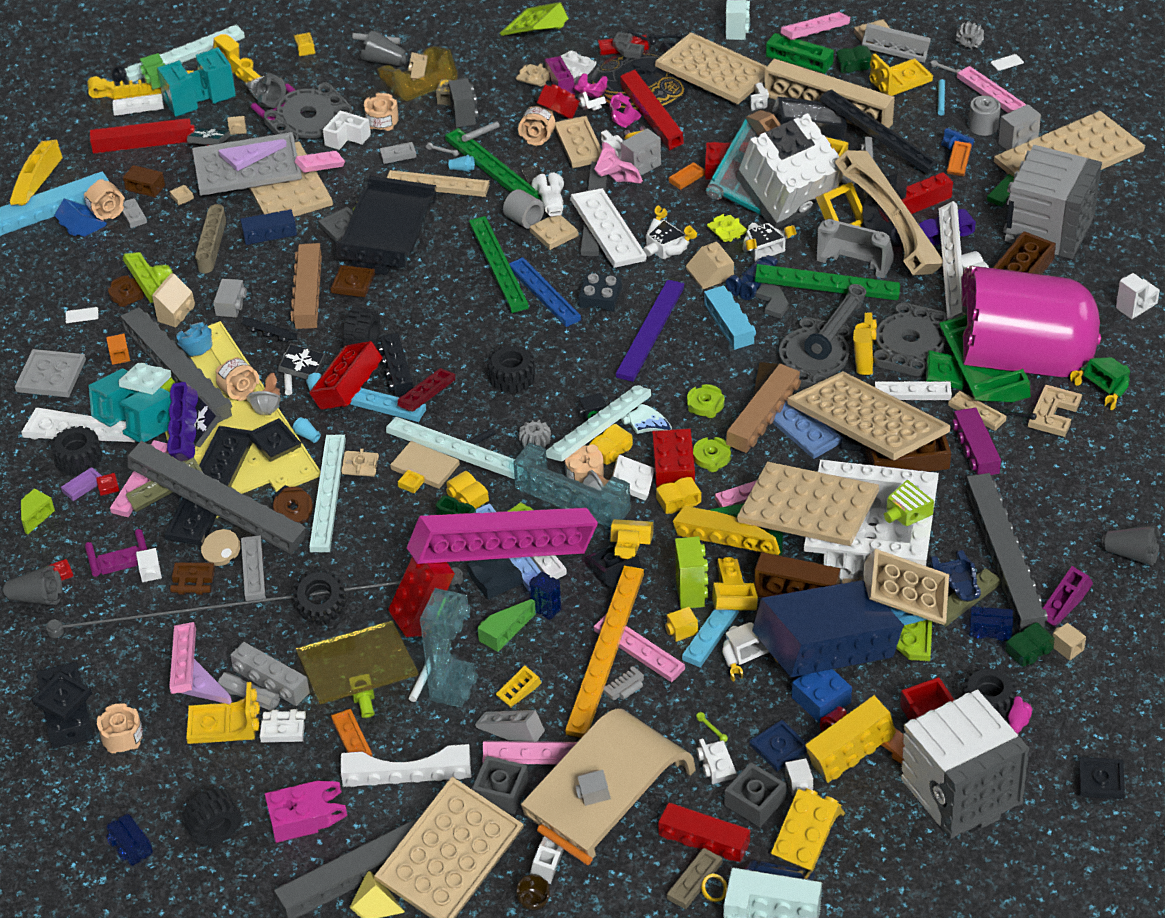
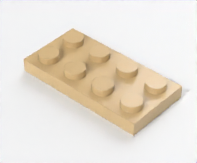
M586 116L555 123V131L572 168L590 165L591 162H598L602 149Z

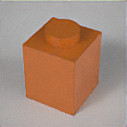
M125 334L106 337L112 365L130 361Z

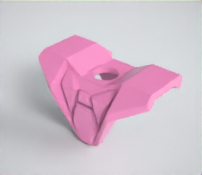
M607 142L602 143V152L595 167L598 175L604 176L609 174L616 182L641 183L643 181L638 169L634 165L621 161L612 146Z

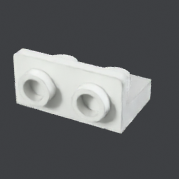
M699 739V748H696V753L699 761L702 760L704 763L703 771L705 777H709L712 784L736 779L737 773L724 741L706 745L704 739Z

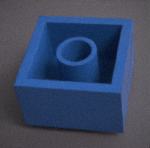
M833 669L805 674L792 682V698L818 723H820L824 716L835 710L836 707L844 708L851 703L852 686Z

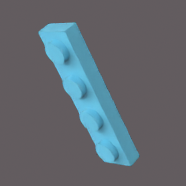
M363 388L355 394L351 405L416 422L420 421L426 411V404L421 405L414 412L407 411L398 406L399 397Z
M714 609L683 653L682 660L701 668L739 613V610Z

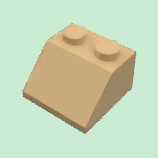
M714 242L701 247L686 265V270L703 290L725 282L729 276L734 275V262L720 244Z
M173 273L166 278L152 295L158 322L177 327L195 306L192 291Z

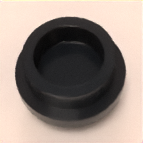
M119 66L113 69L112 78L116 82L120 83V81L126 78L127 73L124 67Z

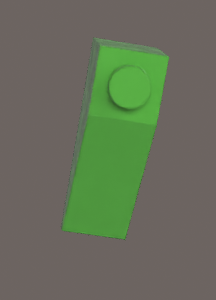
M530 599L490 615L478 626L479 641L498 652L536 614L535 601Z

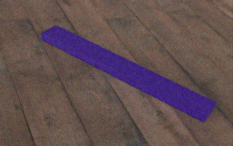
M667 279L618 368L616 378L634 382L684 289V283Z

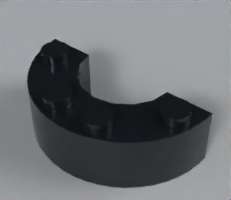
M898 173L887 176L886 179L900 199L906 198L908 182ZM868 194L863 207V220L866 228L886 233L890 238L892 247H901V238L894 224L889 222L888 215L873 197Z

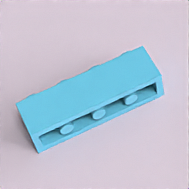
M725 286L704 291V305L732 348L735 350L754 344L756 330L748 322L746 314L742 313L739 304L734 301L732 293L728 292Z

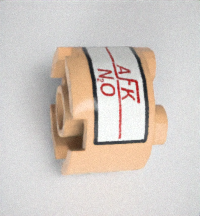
M377 93L376 97L371 99L368 97L364 101L365 118L369 119L370 129L392 130L399 118L397 100H394L390 94Z
M540 106L529 107L519 123V135L523 136L528 144L542 145L550 138L555 128L556 122L553 112L548 108Z
M99 179L84 193L86 205L101 220L114 219L124 209V196L109 181Z
M235 357L216 369V383L231 399H237L238 401L246 400L247 395L254 392L256 384L259 385L257 371L241 358Z
M593 444L582 446L565 459L566 479L568 483L571 482L577 485L579 489H581L582 483L590 470L604 477L603 456L598 447Z
M124 703L114 704L105 708L106 712L97 718V727L103 746L107 748V751L116 753L138 748L141 744L140 740L142 739L143 729L137 710L127 707Z

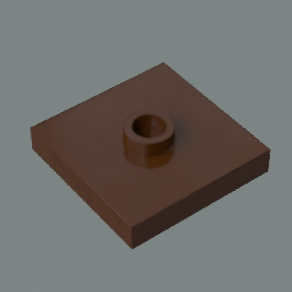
M340 265L331 286V293L366 297L375 276V269Z

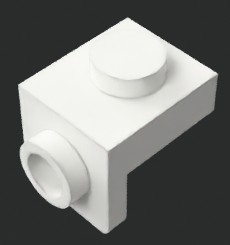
M762 83L755 84V95H751L750 101L751 110L767 108L769 94Z
M586 92L579 94V105L583 107V110L592 108L594 111L602 108L601 104L606 103L604 96L589 101Z

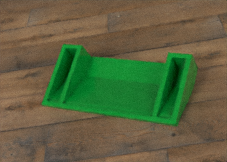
M967 315L939 323L975 400L1015 402L1031 397L1030 381L1023 369L1009 371L964 365L963 333L967 326Z

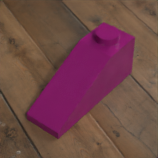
M561 56L545 59L552 84L575 95L574 77Z
M1071 566L1043 607L1047 612V623L1056 627L1084 598L1093 585L1092 580L1087 574Z

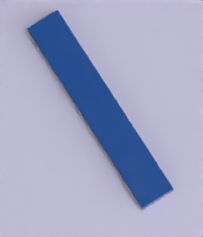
M523 257L509 263L514 275L565 327L581 320V315Z

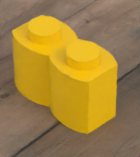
M613 424L603 434L594 438L589 445L593 444L598 447L603 456V463L608 465L611 462H615L620 454L631 449L633 439L632 434L617 424Z
M467 471L447 481V494L459 502L468 503L476 509L489 501L486 488Z
M692 477L679 479L675 483L662 484L656 488V499L666 514H672L680 511L684 506L693 507L701 503V491Z

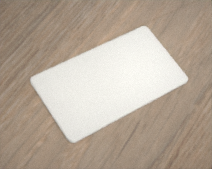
M1017 54L991 61L998 71L1024 63Z
M98 307L66 311V323L98 319Z

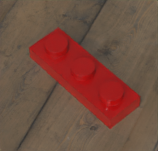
M633 36L631 43L644 45V50H649L648 41ZM614 39L598 40L601 55L620 53L613 46Z

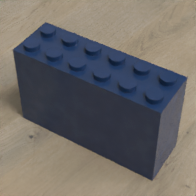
M861 580L761 598L752 631L788 675L795 677L892 658L904 624L887 605L869 599L865 582Z

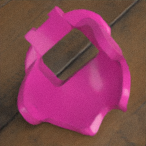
M583 73L574 87L575 90L580 94L586 92L587 96L591 98H598L607 89L608 78L603 76L598 83L589 84L587 82V74Z
M618 92L617 95L612 96L610 101L611 117L615 123L626 128L634 121L639 120L641 114L632 107L628 96ZM621 102L626 105L623 113L617 111L621 107Z

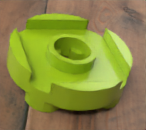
M705 384L702 385V388L696 389L694 387L687 394L688 411L691 413L713 418L724 407L725 397L716 386Z
M708 437L703 438L694 445V462L710 472H716L719 468L726 466L731 460L730 446L726 445L724 439L714 437V440H708Z

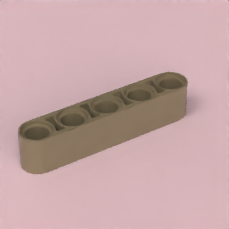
M219 204L212 205L208 209L196 251L197 267L201 273H209L213 270L225 229L226 217L224 207Z

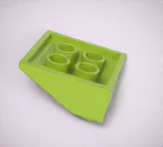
M561 2L531 7L524 10L500 34L509 35L551 28L559 29L564 26V23L569 18Z

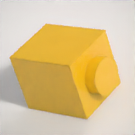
M686 607L667 614L665 628L668 635H672L677 642L698 633V620L690 607Z

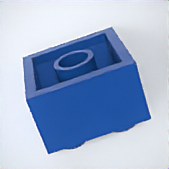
M65 198L54 215L59 220V224L66 227L67 231L74 236H77V234L87 236L105 227L107 224L104 220L97 218L87 205Z

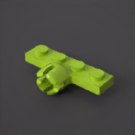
M140 252L124 254L123 261L150 303H153L152 295L172 273L170 266L164 264L150 267Z

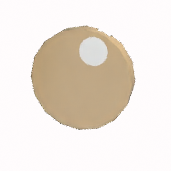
M226 529L216 530L205 538L203 546H201V553L208 563H214L215 566L230 563L229 560L235 559L240 551V541L237 535L231 530Z

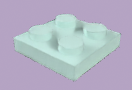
M137 363L119 380V387L153 395L171 377V370L146 365L145 363Z

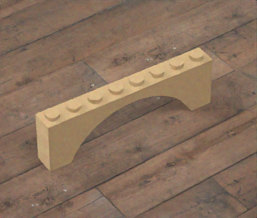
M847 150L835 161L836 165L844 176L857 183L870 194L888 215L902 240L905 253L903 261L913 275L933 274L943 266V259L868 151Z

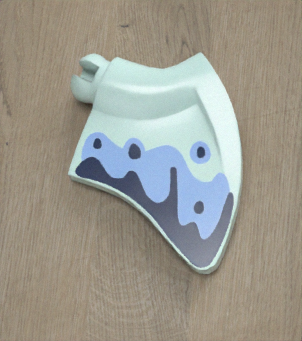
M644 404L638 405L636 410L627 413L621 418L622 423L631 425L636 434L672 429L669 422L658 411Z

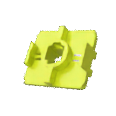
M724 214L715 217L713 222L707 224L724 242H731L733 238L738 239L740 235L745 234L747 231L739 223V218L735 219L731 215L725 217Z

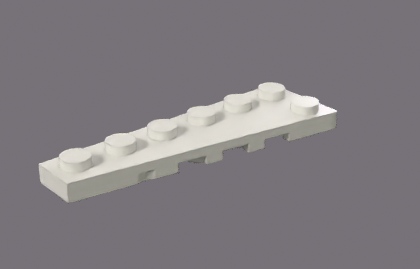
M42 408L34 410L22 430L24 438L53 439L57 436V433L63 432V429L83 426V428L88 427L90 430H94L98 435L99 441L135 442V440L123 434V430L126 429L125 421H119L117 424L109 427L92 416Z

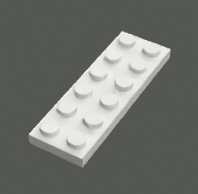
M603 188L571 194L570 200L614 268L646 261L647 255Z

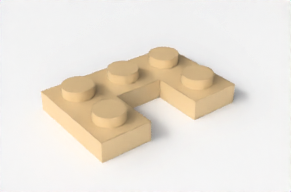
M1045 385L1033 413H1036L1037 418L1035 420L1030 419L1028 427L1065 437L1071 425V419L1054 414L1057 407L1076 412L1081 402L1082 394Z

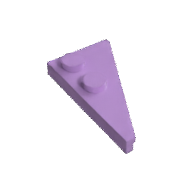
M284 139L225 148L218 151L221 158L236 171H239L287 145Z
M194 659L192 690L186 691L183 694L231 704V696Z

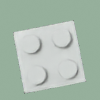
M619 455L609 487L646 500L655 468Z

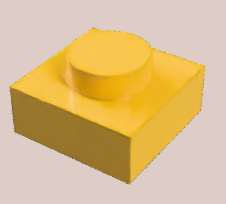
M407 470L399 479L398 487L415 493L425 482L424 476Z

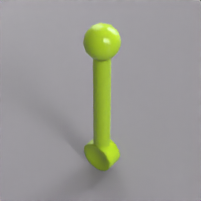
M699 712L697 714V720L703 721L719 736L720 741H727V735L719 732L705 718L704 713Z

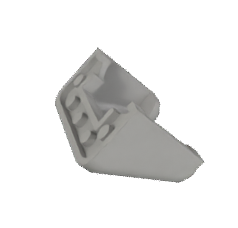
M832 219L823 221L818 228L817 261L826 263L829 257L837 260L839 255H844L871 262L870 269H876V276L885 278L894 260L891 241L886 233Z

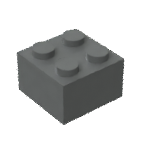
M468 78L449 81L451 109L456 127L475 125L478 111L477 107H475L477 98L476 94H474L473 84L469 83Z
M486 756L472 790L503 811L515 814L529 781L527 765Z
M750 763L725 789V806L758 827H761L786 799V783L753 763Z

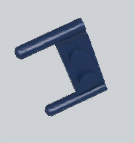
M752 860L744 869L813 881L815 873L811 870L804 873L805 869L762 861L758 864L756 860Z

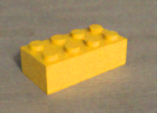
M874 695L805 746L813 767L829 783L831 780L840 777L842 772L849 767L855 766L867 754H872L878 746L890 741L896 734L890 712Z

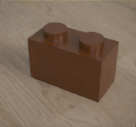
M132 165L123 176L126 191L156 198L165 186L163 172Z

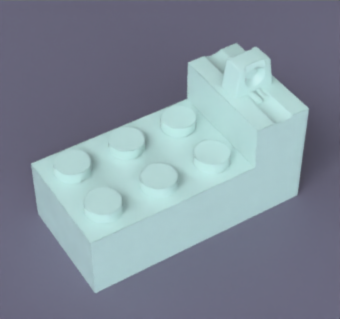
M732 868L724 903V918H819L822 882Z

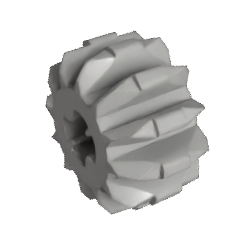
M969 21L962 23L956 32V40L959 41V45H964L965 48H978L984 39V30L981 29V25L977 26L975 22L973 24Z
M531 420V423L525 422L524 426L520 427L519 441L524 448H529L530 451L537 449L538 451L540 447L545 448L546 444H550L551 430L546 423H541L540 420L537 422Z

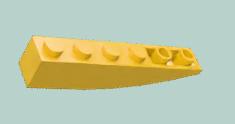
M57 140L41 141L28 157L13 189L10 199L11 205L18 204L21 206L27 204L29 199L63 157Z
M684 506L673 520L678 536H699L700 540L769 554H780L776 537L757 526L740 523L738 518L734 516Z

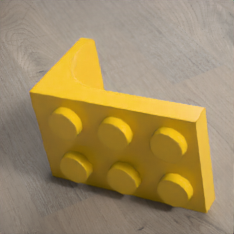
M877 54L871 55L869 78L884 94L893 96L933 81V75L915 58L889 67Z
M247 682L246 697L238 702L189 706L187 743L254 740L255 731H259V720L256 718V714H260L259 702H255L257 701V690L252 687V682Z
M806 788L805 791L798 789L771 854L809 871H813L834 821L839 815L844 816L845 814L841 808L842 805L838 804L837 800L828 796L823 799L817 792Z

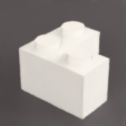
M339 111L323 129L325 146L340 150L348 140L363 144L371 135L369 119Z
M1132 273L1122 278L1119 282L1116 308L1133 319L1158 303L1160 290L1145 279H1141Z

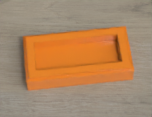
M954 142L947 174L964 177L972 148L971 143Z
M693 162L670 176L669 182L681 190L704 176L705 169Z

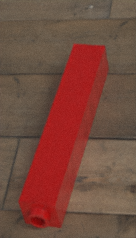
M636 70L620 76L622 89L661 138L668 150L684 144L683 132Z
M190 118L94 129L90 130V142L93 153L187 142V136L195 131V126L191 125Z

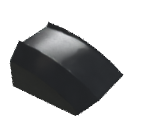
M617 542L585 557L596 575L607 586L615 589L624 566L641 568L637 554L630 559L620 558V555H615Z

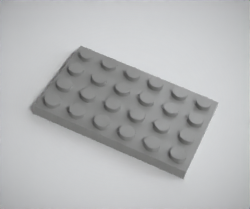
M293 132L192 148L200 195L302 179L301 170L294 162L297 157ZM284 139L287 145L239 171H236L221 158L218 151L225 148Z

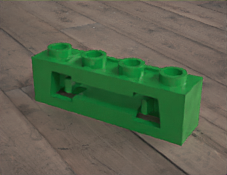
M774 33L766 43V57L824 74L834 61L833 49L798 39L791 40L787 36ZM782 51V55L786 54V57L778 55V53ZM816 62L820 63V67L815 66Z

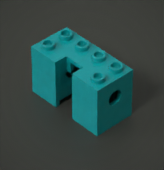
M218 47L196 54L198 70L191 73L186 72L181 60L157 67L163 100L175 117L198 109L197 102L210 98L214 104L236 96L231 64Z
M123 368L88 385L91 416L99 422L112 427L119 421L126 419V429L123 430V434L139 443L140 441L147 442L168 431V425L171 420L169 408L172 402L169 391L160 387L152 395L119 387V380L128 372Z

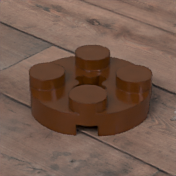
M121 276L111 282V287H108L110 299L118 303L120 307H125L144 298V292L134 278H129V276Z
M287 487L274 499L273 509L292 521L302 524L309 520L313 511V503L309 494L303 489ZM292 502H295V504L298 505V508H296L295 510H291L290 508H288V506H291Z

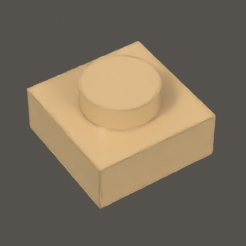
M244 116L228 117L230 135L247 133Z
M186 185L170 191L171 197L178 205L194 199L193 193Z

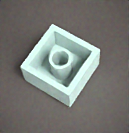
M727 0L726 39L745 40L746 33H749L750 1Z

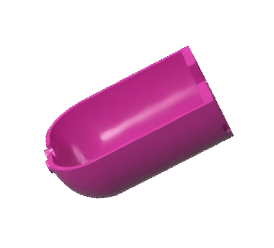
M971 265L964 270L961 276L962 306L967 307V326L963 333L964 365L1009 371L1023 369L1025 373L1070 377L1072 371H1080L1083 365L1094 358L1097 345L1101 341V334H1099L1100 320L1095 299L1085 286L1075 280L1064 277Z

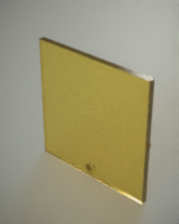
M393 621L296 648L319 705L418 676V671Z

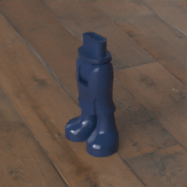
M770 255L761 257L746 272L742 273L740 278L736 275L729 276L725 282L726 287L734 296L740 294L743 300L752 299L756 295L757 289L761 286L760 282H755L757 264L776 266L778 260Z

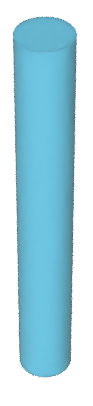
M943 79L938 81V115H944L945 81Z

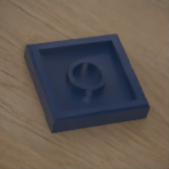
M783 720L751 739L749 743L776 772L785 767L786 762L794 761L808 752L805 746L807 743Z

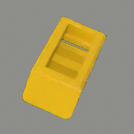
M310 33L294 35L299 56L315 54L314 43Z
M524 665L496 693V696L511 708L541 684L540 678ZM515 688L518 692L515 693L511 689ZM507 692L513 696L511 699L505 696Z

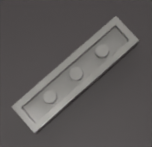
M261 535L241 538L245 600L266 599Z

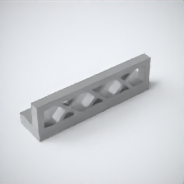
M867 23L862 45L868 46L870 50L911 60L915 58L917 61L925 63L931 38Z

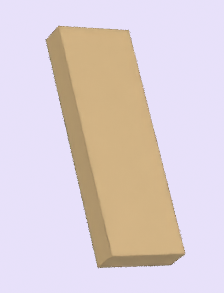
M961 391L949 400L948 406L957 411L976 407L984 425L994 431L1006 421V415Z

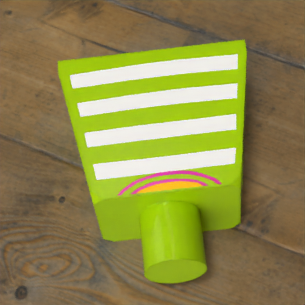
M906 480L888 496L887 511L884 513V518L888 523H892L897 519L904 526L912 525L933 515L934 500L909 480Z

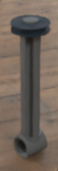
M858 284L850 285L844 301L820 333L811 334L806 339L804 347L812 358L823 360L829 356L832 351L831 341L853 311L860 309L866 295V289Z

